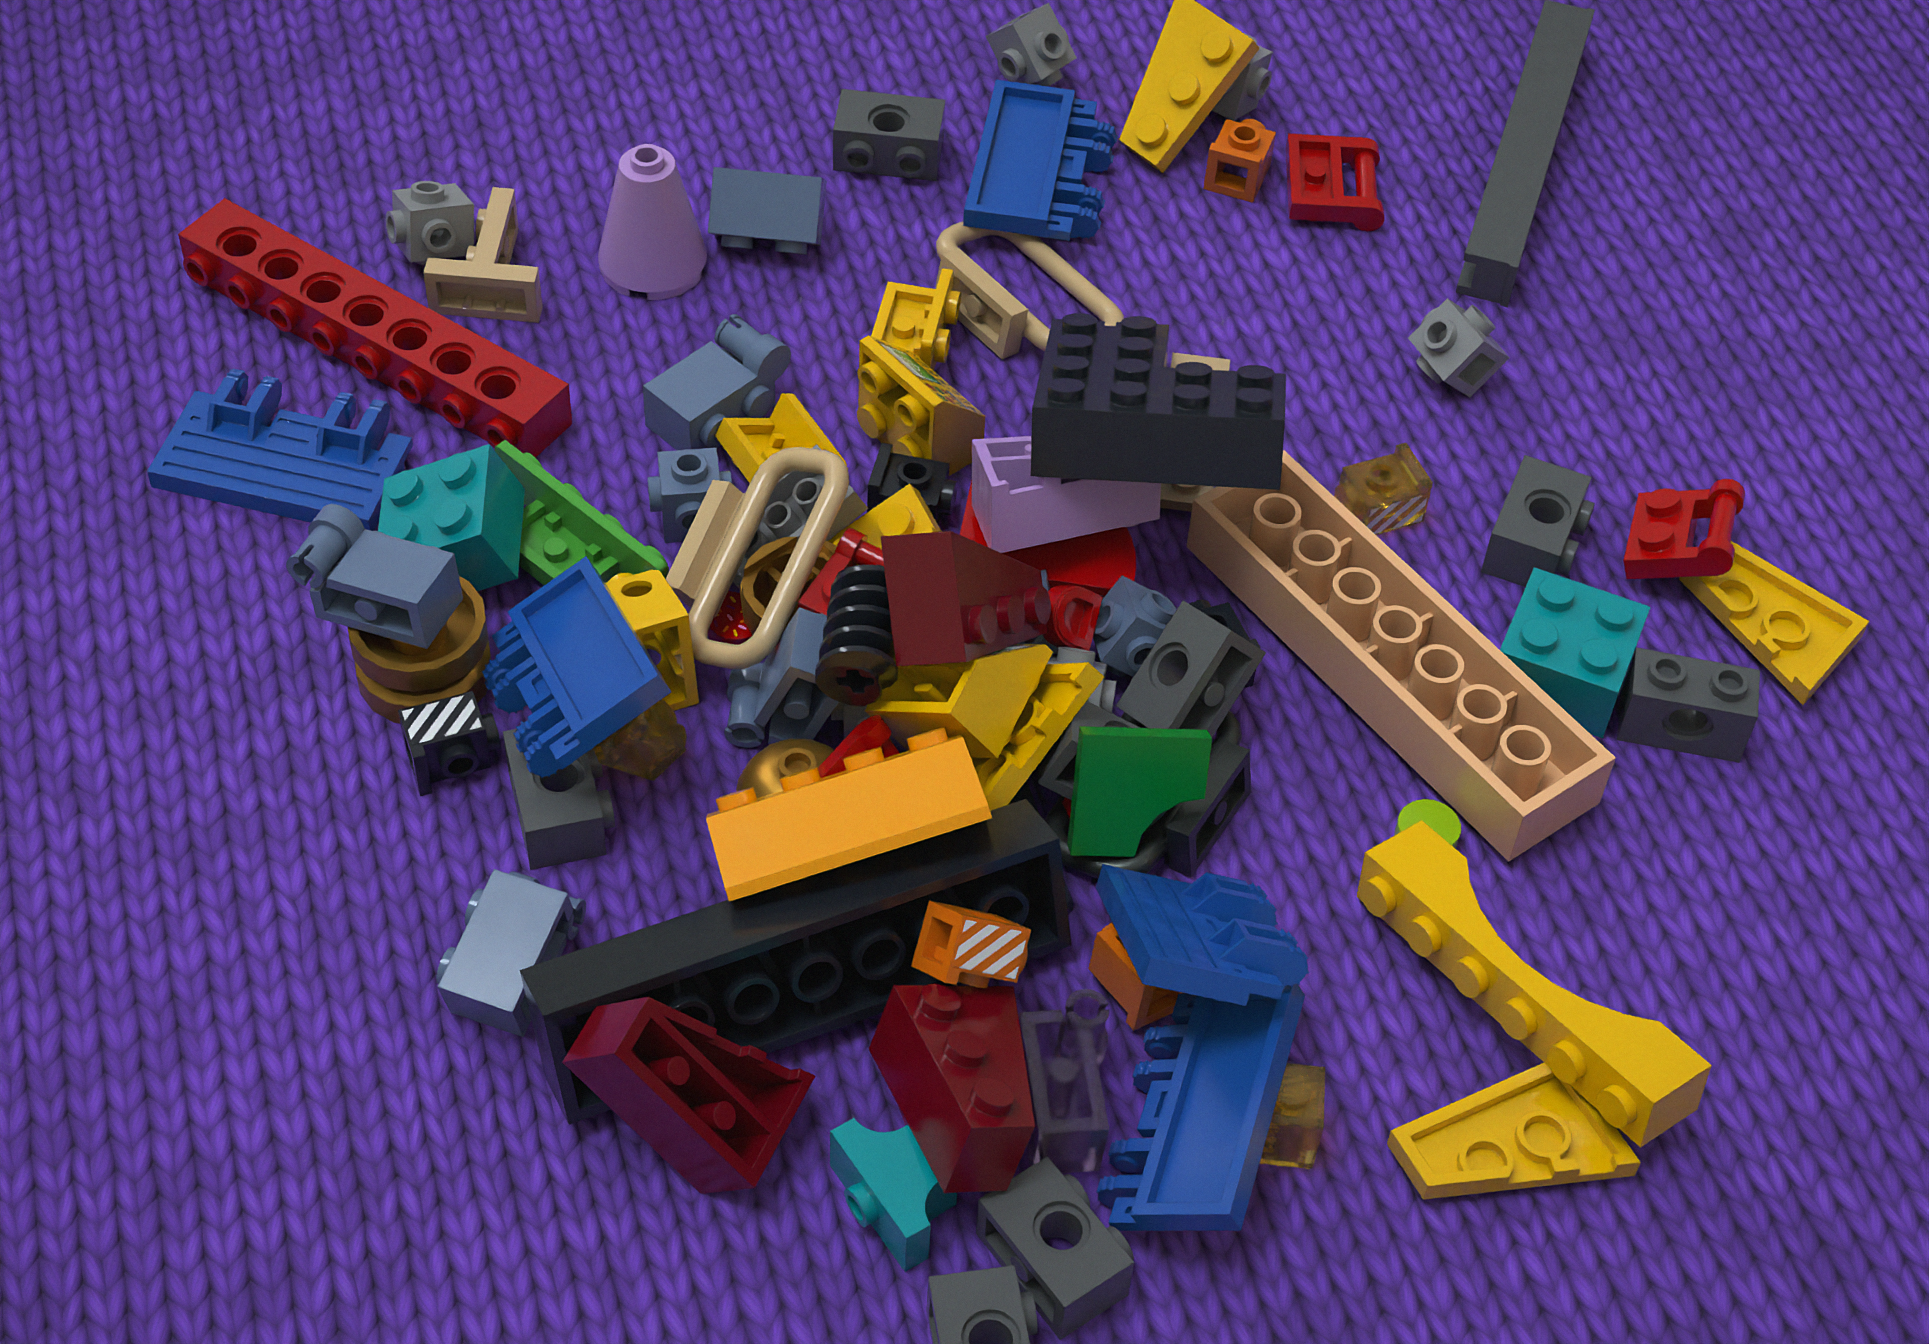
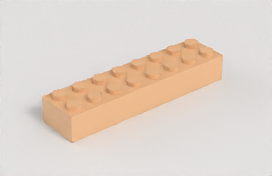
M1283 450L1280 490L1217 486L1193 499L1186 547L1508 862L1600 803L1616 757L1285 450Z

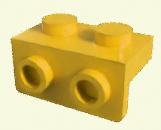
M942 268L936 289L888 281L871 336L912 351L933 371L936 362L946 363L951 338V330L946 329L947 324H957L961 306V292L953 291V270Z
M793 393L781 394L770 418H723L715 434V437L731 457L734 465L740 469L749 483L760 465L772 454L784 448H813L817 444L821 450H827L839 455L846 464V461Z

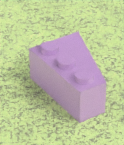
M1031 436L972 439V508L987 546L995 551L1004 553L1115 528L1131 527L1139 523L1160 519L1161 483L1031 476Z

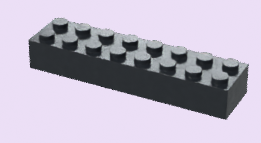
M1027 799L991 810V819L730 902L725 900L520 970L545 1078L568 1124L611 1110L605 1102L562 1063L597 1006L650 997L716 1028V1035L739 1046L752 1045L768 1054L883 1013L894 985H962L963 983L957 982V985L944 983L911 967L929 901L995 914L1031 929L1027 944V961L1071 946L1060 838Z

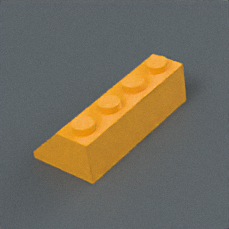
M945 727L907 738L910 750L884 758L881 747L844 758L846 770L821 778L818 768L815 767L780 778L782 791L757 798L754 787L715 799L718 811L707 814L706 821L729 902L991 819L992 815L964 738L960 735L948 738Z

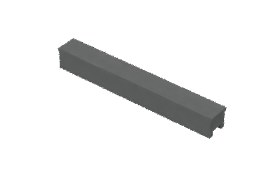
M1545 0L1464 254L1463 261L1465 262L1457 284L1456 293L1500 303V306L1508 307L1585 50L1595 9H1584L1550 0Z

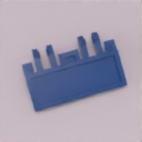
M996 80L964 207L963 226L1070 241V238L1081 237L1082 239H1089V237H1094L1097 230L1100 229L1101 221L1098 216L1101 209L1104 208L1105 200L1101 194L1102 191H1098L1097 187H1086L1081 184L1083 173L1091 171L1102 173L1104 170L1107 171L1110 164L1113 163L1114 155H1112L1111 150L1114 144L1117 143L1118 138L1114 129L1115 126H1111L1110 123L1107 124L1104 121L1100 123L1098 120H1094L1097 102L1074 99L1075 90Z
M232 368L227 373L226 378L224 377L215 394L194 391L147 470L150 485L153 488L310 523L325 505H341L356 514L362 521L365 529L374 531L380 518L384 478L405 471L404 462L413 447L412 437L388 433L380 450H376L388 426L390 406L387 404V401L372 400V403L369 404V409L367 408L356 430L349 429L353 418H355L357 399L353 397V394L345 392L338 393L324 418L280 409L271 426L268 427L270 420L276 412V407L281 402L282 383L279 381V378L263 377L247 405L242 406V401L245 400L249 388V376L243 370Z
M587 556L507 611L512 622L492 635L500 653L496 655L495 660H489L490 663L484 665L485 670L482 671L485 678L484 683L487 689L492 691L497 709H502L508 712V714L511 712L517 714V711H523V707L527 705L531 710L532 714L527 717L528 720L525 722L521 721V725L516 726L517 730L513 734L517 742L516 747L518 751L523 752L526 758V766L529 772L541 778L544 776L550 777L553 773L557 774L556 771L558 769L563 770L597 744L671 693L670 688L603 578Z
M1102 865L1096 890L1142 984L1246 1006L1250 993L1280 1000L1286 985H1290L1291 988L1295 984L1300 985V981L1303 980L1307 973H1310L1307 964L1308 957L1302 952L1300 947L1297 948L1298 942L1289 931L1285 932L1283 928L1278 931L1274 927L1276 924L1278 925L1275 914L1277 910L1270 903L1269 899L1266 900L1267 894L1259 885L1255 886L1253 882L1248 885L1244 880L1208 872L1191 884L1110 865Z
M1298 984L1293 985L1292 988L1290 985H1286L1280 1000L1250 993L1246 1006L1181 993L1178 994L1171 1016L1177 1025H1163V1027L1156 1026L1154 1028L1150 1027V1030L1147 1029L1143 1043H1145L1144 1051H1147L1154 1059L1158 1058L1161 1060H1153L1152 1062L1147 1060L1145 1062L1140 1061L1139 1064H1136L1132 1077L1134 1078L1133 1086L1139 1088L1144 1094L1148 1093L1137 1130L1142 1137L1154 1138H1129L1128 1140L1122 1138L1121 1140L1116 1139L1115 1142L1111 1143L1108 1152L1109 1164L1120 1170V1172L1134 1175L1104 1176L1099 1181L1096 1191L1098 1193L1097 1201H1100L1109 1209L1112 1208L1108 1222L1110 1226L1115 1227L1119 1231H1241L1305 998Z

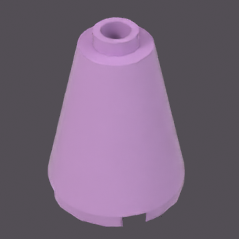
M652 144L638 145L626 151L620 158L598 252L599 269L605 282L618 293L629 297L630 290L646 292L647 300H663L679 296L697 285L701 279V271L707 262L706 246L675 159L666 149Z

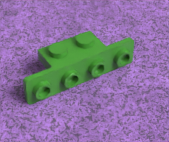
M506 440L495 446V452L525 488L524 504L526 507L523 509L519 566L536 580L546 585L585 556L597 569L605 583L620 573L638 574L649 570H659L666 579L669 567L657 549L649 545L644 546L628 534L615 517L610 514L603 515L583 499L580 492L569 483H561L544 470L540 462L532 454L522 453Z

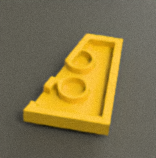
M1174 0L1119 140L1130 151L1161 173H1164L1260 48L1256 42L1195 0Z
M1731 541L1735 554L1733 566L1727 573L1718 576L1679 577V580L1804 705L1863 637L1869 621Z
M1089 662L1047 664L1040 676L1038 687L1029 697L1013 728L1012 737L1006 746L1003 747L999 757H971L990 811L1010 803L1104 679V676Z
M1541 1063L1390 1131L1387 1146L1423 1200L1630 1177L1636 1175L1641 1163L1617 1128L1611 1126L1602 1117L1600 1112L1569 1084L1560 1081L1545 1063Z

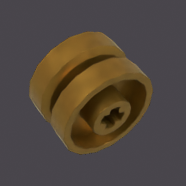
M460 576L463 600L427 649L348 627L360 694L372 711L393 723L400 724L398 713L400 709L473 691L478 703L487 694L488 689L484 683L485 678L482 671L485 670L484 665H488L490 663L489 660L492 659L483 598L468 580Z

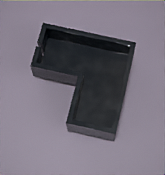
M1073 313L1065 315L1062 319H1052L1032 406L1031 476L1280 490L1285 428L1286 374L1274 373L1271 368L1260 365H1247L1240 367L1237 371L1212 370L1211 366L1200 362H1185L1178 364L1175 368H1167L1169 325L1157 324L1154 319L1149 317H1127L1121 322H1116V326H1105V321H1098L1095 316L1084 313Z

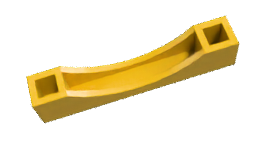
M1421 820L1365 852L1357 898L1363 902L1367 910L1385 921L1408 942L1415 953L1429 960L1454 982L1456 988L1464 996L1472 998L1498 1021L1509 1036L1519 1040L1549 1066L1552 1073L1560 1081L1569 1084L1592 1104L1611 1126L1619 1128L1641 1148L1698 1109L1712 1065L1660 1021L1623 1014L1589 1002L1552 983L1522 961L1497 935L1481 911L1470 883L1467 858Z

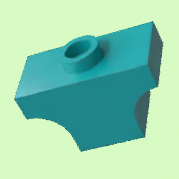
M853 1118L831 1130L830 1167L846 1188L844 1196L857 1222L863 1227H867L870 1224L873 1226L904 1272L929 1259L930 1222L939 1214L956 1205L957 1193L943 1192L909 1125L891 1132H877L865 1128Z

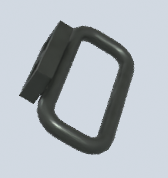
M1229 710L1216 730L1217 736L1211 745L1205 799L1181 802L1170 808L1149 830L1139 844L1135 857L1071 856L1067 847V830L1070 817L1061 803L1065 798L1061 795L1048 812L1044 821L1060 838L1062 864L1097 879L1103 864L1147 874L1158 864L1163 855L1167 853L1169 869L1192 877L1251 793L1250 749L1239 746L1242 739L1241 727L1234 714ZM1125 712L1120 717L1140 728L1144 727L1143 724Z

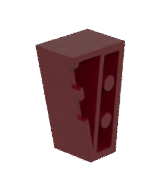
M952 531L881 537L896 666L968 662L1048 633L1047 622L1051 614V601L1047 589L1042 584L1041 570Z
M940 984L894 985L869 1046V1051L943 1192L1007 1191L1035 1128L1014 986L979 988L975 986H943Z
M650 997L597 1006L562 1063L699 1193L706 1194L755 1188L811 1086L815 1075L800 1068L790 1070L767 1059L766 1052L752 1045L739 1046L716 1035V1028Z

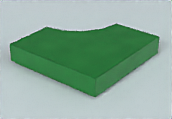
M1079 726L1067 842L1070 855L1135 857L1143 832L1159 814L1181 802L1205 799L1212 737L1208 730Z

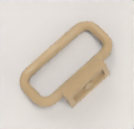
M962 221L943 230L936 241L937 255L941 261L935 289L942 268L952 269L953 291L961 292L958 320L1001 359L1019 353L1021 340L1024 336L1032 344L1045 352L1050 329L958 248L959 245L984 236L994 235L1009 240L1101 321H1105V326H1116V322H1121L1124 319L1122 311L1112 300L1037 236L963 226Z
M804 447L784 448L772 454L760 465L745 493H742L731 482L712 480L666 577V581L676 596L691 608L688 615L695 660L706 665L727 669H746L760 663L773 651L783 634L846 497L849 486L848 467L839 455L821 449ZM792 471L824 475L825 481L753 636L746 642L738 645L709 640L708 631L712 620L720 610L764 516V509L779 480Z

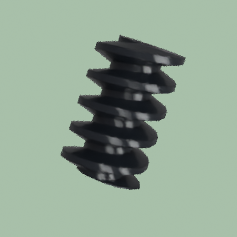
M881 565L849 566L838 572L831 585L830 602L827 606V621L823 627V641L820 644L819 662L815 669V682L824 694L838 702L863 707L876 702L881 697L882 690L891 687L898 680V666H896L885 569Z

